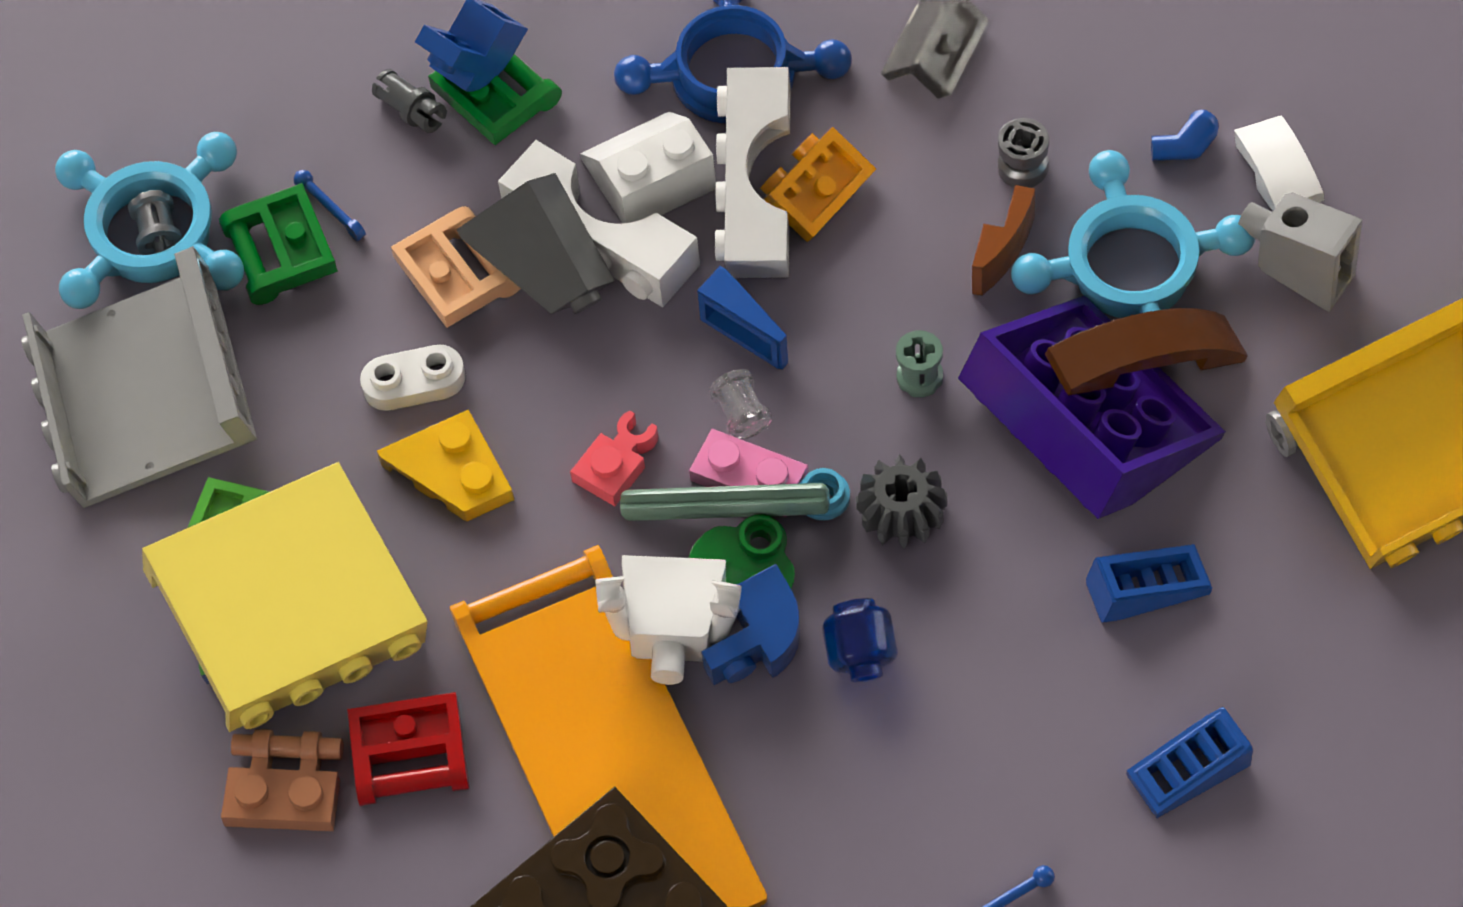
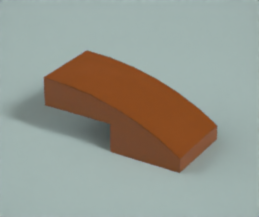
M1015 185L1004 227L983 224L972 264V294L983 296L1006 274L1017 259L1028 238L1035 218L1034 188Z

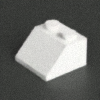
M672 112L660 115L580 153L582 162L622 224L642 220L654 213L663 215L716 189L712 152L690 119Z

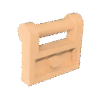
M466 206L453 210L391 246L396 262L446 328L499 297L508 298L521 289L464 241L489 274L486 278L479 280L449 240L453 238L461 239L457 229L476 217L471 209Z

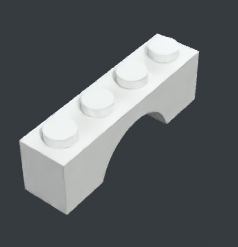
M788 67L727 68V86L717 87L718 117H726V133L717 134L716 155L717 164H726L725 181L716 182V212H725V230L715 231L716 261L725 262L726 270L734 278L789 277V223L787 211L772 206L763 200L749 181L752 165L759 153L774 140L790 134L791 86Z
M535 140L498 180L501 199L529 180L556 173L612 276L622 282L625 288L635 297L641 300L648 298L659 306L664 307L700 266L697 237L658 213H654L636 222L624 224L607 223L591 217L577 204L580 188L576 164Z

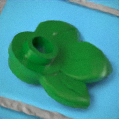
M753 515L744 519L737 527H713L696 541L689 554V558L726 560V583L737 585L777 564L791 589L794 584V566L785 554L787 546L785 529L777 520L767 515ZM762 537L768 540L770 545L765 549H757L750 542L754 538Z

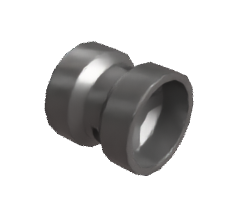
M1029 118L1013 119L1006 123L999 132V176L1012 187L1018 185L1031 188L1041 183L1047 176L1049 136L1046 128L1041 123Z

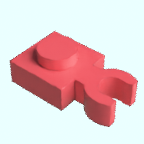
M632 411L624 413L617 423L618 434L614 440L600 433L570 471L572 482L609 504L616 506L620 501L621 493L628 490L645 469L644 457L639 454L649 452L657 444L659 437L657 426L652 423L643 434H631V430L636 426L635 413Z

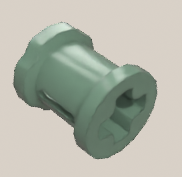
M924 330L908 332L899 339L896 345V359L899 364L897 368V383L901 390L913 397L930 396L943 383V369L940 364L943 358V346L940 339L933 333ZM916 344L920 345V354H915ZM919 374H924L925 382L923 384H920Z

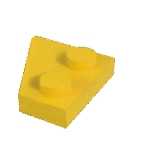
M469 409L377 450L378 458L383 468L389 472L394 469L413 481L415 489L431 499L442 501L446 505L447 510L466 522L514 501L512 488Z

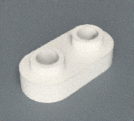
M432 345L384 355L371 360L361 372L360 383L366 401L376 409L388 411L452 397L464 385L465 369L462 358L455 349L446 345ZM433 365H445L442 369L439 370L429 369ZM386 375H394L388 381L378 380L379 378Z

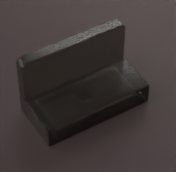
M920 0L916 4L882 69L881 75L890 81L912 74L936 98L940 99L950 96L989 19L970 0Z

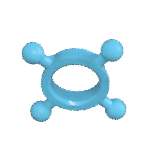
M210 132L204 135L197 145V157L186 168L160 161L141 162L126 166L112 173L107 178L96 172L95 163L86 152L70 150L63 153L55 166L58 181L68 189L80 190L85 188L92 193L84 212V229L92 249L98 255L85 269L75 268L63 275L59 283V294L64 303L75 309L90 307L99 297L100 282L107 276H121L141 283H156L175 278L180 274L174 254L194 246L208 265L217 290H230L236 287L244 275V265L240 257L229 250H217L214 252L207 247L212 209L207 191L202 184V180L211 171L221 172L232 166L237 156V148L233 139L222 132ZM161 190L164 193L179 197L193 209L192 223L185 236L174 246L162 252L150 255L130 254L118 249L108 240V227L113 216L142 192Z
M1105 150L1096 154L1091 160L1089 177L1097 188L1104 190L1106 200L1094 205L1079 218L1070 235L1068 256L1047 260L1044 256L1037 253L1024 254L1014 262L1011 269V278L1018 290L1032 295L1044 291L1052 280L1063 278L1078 285L1083 296L1085 295L1103 313L1123 318L1171 308L1182 297L1186 287L1192 281L1197 270L1200 255L1206 251L1219 249L1229 256H1240L1252 248L1255 238L1238 224L1241 215L1226 216L1219 221L1215 229L1195 232L1189 220L1172 205L1149 196L1127 195L1124 184L1128 180L1130 173L1129 163L1121 153L1114 150ZM1136 228L1154 232L1168 240L1177 253L1179 264L1172 276L1161 285L1143 291H1125L1114 288L1098 278L1089 265L1088 253L1093 244L1103 235L1119 229Z

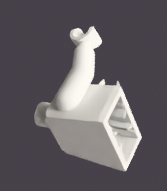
M622 555L623 576L595 580L599 613L605 612L616 637L621 640L630 641L631 656L637 659H652L651 679L660 684L673 685L682 682L685 661L703 662L701 651L729 636L740 608L742 587L726 583V560Z

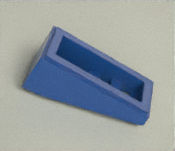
M719 266L697 290L700 320L772 366L783 370L788 364L787 335L724 267Z
M1195 544L1096 557L1086 577L1089 593L1102 623L1130 618L1210 595L1213 589ZM1173 566H1180L1185 582H1178ZM1158 571L1163 585L1157 584L1153 572ZM1137 577L1141 588H1135L1131 578Z
M1221 707L1206 715L1129 768L1126 775L1155 817L1159 818L1251 766L1253 748L1228 711ZM1217 738L1226 750L1225 754L1221 753L1213 739ZM1197 748L1201 750L1210 763L1204 768L1192 752ZM1179 759L1191 777L1184 781L1172 762ZM1158 770L1173 789L1167 794L1162 791L1151 775Z

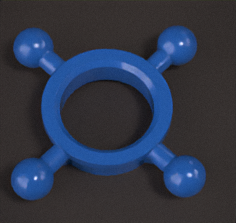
M713 0L719 7L709 9L692 19L681 32L675 52L662 63L650 64L639 55L626 56L617 63L614 70V80L621 91L630 95L645 92L652 83L672 82L677 97L692 113L712 122L726 124V117H718L717 89L700 83L689 69L693 55L707 41L727 34H743L759 39L774 53L776 57L774 67H788L791 89L795 80V72L816 71L827 79H837L844 76L851 67L852 55L846 44L835 39L821 42L814 51H801L787 42L779 25L764 12L739 5L742 0Z

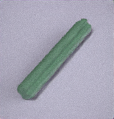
M823 483L631 489L623 491L620 498L621 515L628 521L751 517L758 514L767 516L819 515L827 513L830 505L829 490Z

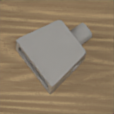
M1293 192L1285 194L1273 212L1253 202L1249 203L1243 211L1238 224L1253 238L1260 241L1259 268L1296 293L1330 312L1356 275L1362 219Z

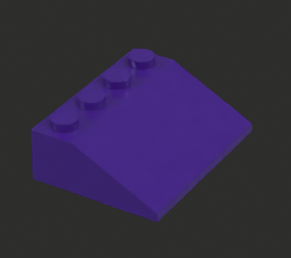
M1084 295L981 332L958 379L975 395L979 402L984 404L1009 429L1015 438L1019 439L1044 464L1050 473L1061 481L1086 509L1097 519H1100L1136 503L1220 441L1226 431L1159 367L1120 374L1112 388L1068 396L1045 356L1047 349L1075 334L1111 321Z

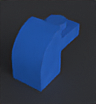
M466 0L449 31L424 24L415 43L430 52L427 58L430 62L429 67L463 90L472 92L485 87L496 75L498 76L514 55L528 28L492 4L480 0Z
M777 564L737 584L742 587L737 619L743 629L701 651L703 668L714 686L724 680H727L728 683H735L744 679L756 669L755 663L761 660L770 676L774 678L790 664L795 656L800 641L799 609L794 593Z

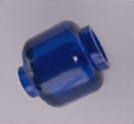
M872 598L853 599L834 605L832 607L833 614L829 615L822 623V633L829 666L835 672L849 673L851 682H865L882 677V667L891 664L898 656V647L890 612L884 607L876 606L875 600Z

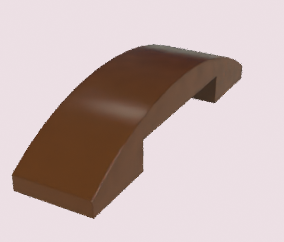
M1196 308L1163 309L1116 319L1066 338L1049 347L1045 353L1068 396L1112 388L1120 374L1193 360L1196 361L1200 370H1207L1243 363L1248 357L1224 315Z

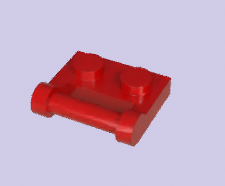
M456 692L347 709L355 786L359 806L376 804L377 798L449 786H452L453 791L470 789L459 701ZM447 753V765L373 776L372 765Z

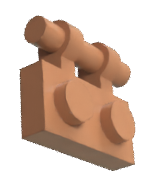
M255 729L253 734H233L231 740L232 755L252 756L250 768H228L221 813L224 826L334 831L341 781L338 772L320 771L322 759L342 760L344 751L343 738L323 737L321 732L304 731L302 736L274 735L273 730ZM273 757L301 758L299 770L272 769Z

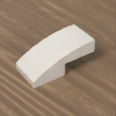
M1282 115L1234 130L1236 147L1255 172L1256 188L1272 211L1285 194L1292 192L1316 202L1324 201L1323 190L1298 139Z

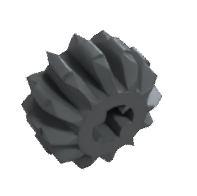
M899 454L895 459V466L889 467L878 460L874 466L875 475L863 474V478L860 481L861 492L856 496V509L859 511V514H862V526L866 532L877 531L878 540H880L882 545L892 537H897L899 544L905 549L906 545H908L909 537L915 536L926 543L927 538H929V528L940 529L944 521L943 510L947 507V492L941 488L942 481L938 471L926 472V464L922 458L913 465L908 466L905 465V460Z

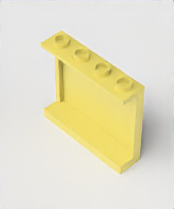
M339 462L142 548L143 571L152 588L158 586L226 712V727L229 732L242 726L245 729L256 728L270 720L275 711L292 703L295 706L306 705L317 699L325 688L342 680L346 684L356 682L372 671L373 666L390 658L393 661L406 659L416 653L421 648L422 643H425L428 621Z

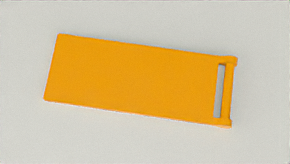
M599 545L584 550V556L468 605L463 600L449 606L458 632L468 649L553 837L615 786L728 907H760L766 904L767 893L666 685L651 679L652 659H637L631 656L630 641L621 640L615 636L605 612L599 613L596 587L483 634H479L476 628V624L591 576L594 580L613 577Z

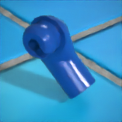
M1196 110L1191 113L1188 121L1177 135L1151 136L1152 161L1199 158L1217 137L1219 123L1215 115L1208 110Z

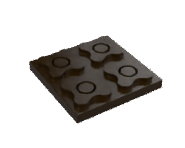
M614 786L470 907L728 906Z

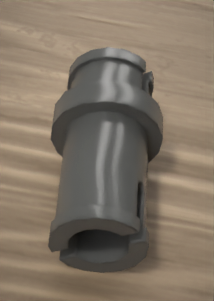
M386 69L376 77V79L388 87L384 89L377 83H373L372 94L399 111L400 117L404 122L412 127L420 126L427 133L436 131L442 125L432 115L435 113L440 118L445 119L447 110L443 104L436 102L435 95L424 87H414L398 76L392 69Z

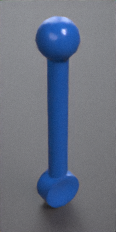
M300 170L295 173L294 184L302 183L304 188L346 227V230L355 241H359L366 235L361 224L355 219L352 220L313 182V176L309 171Z
M1046 865L1038 866L1031 878L982 907H1004L1038 886L1048 887L1055 879L1054 871Z

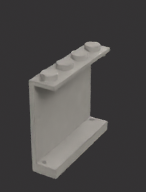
M194 246L174 254L180 278L47 331L30 312L22 315L27 335L21 339L22 346L29 362L35 366L37 375L36 378L31 380V385L35 397L45 409L47 420L41 422V427L49 447L55 451L57 463L51 467L52 474L59 490L64 493L69 492L83 508L257 440L216 284L211 276L208 265Z

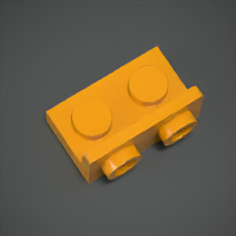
M834 127L829 129L820 139L811 133L791 154L798 162L788 172L780 166L760 187L766 194L763 200L772 206L787 211L789 226L806 242L810 241L876 170Z

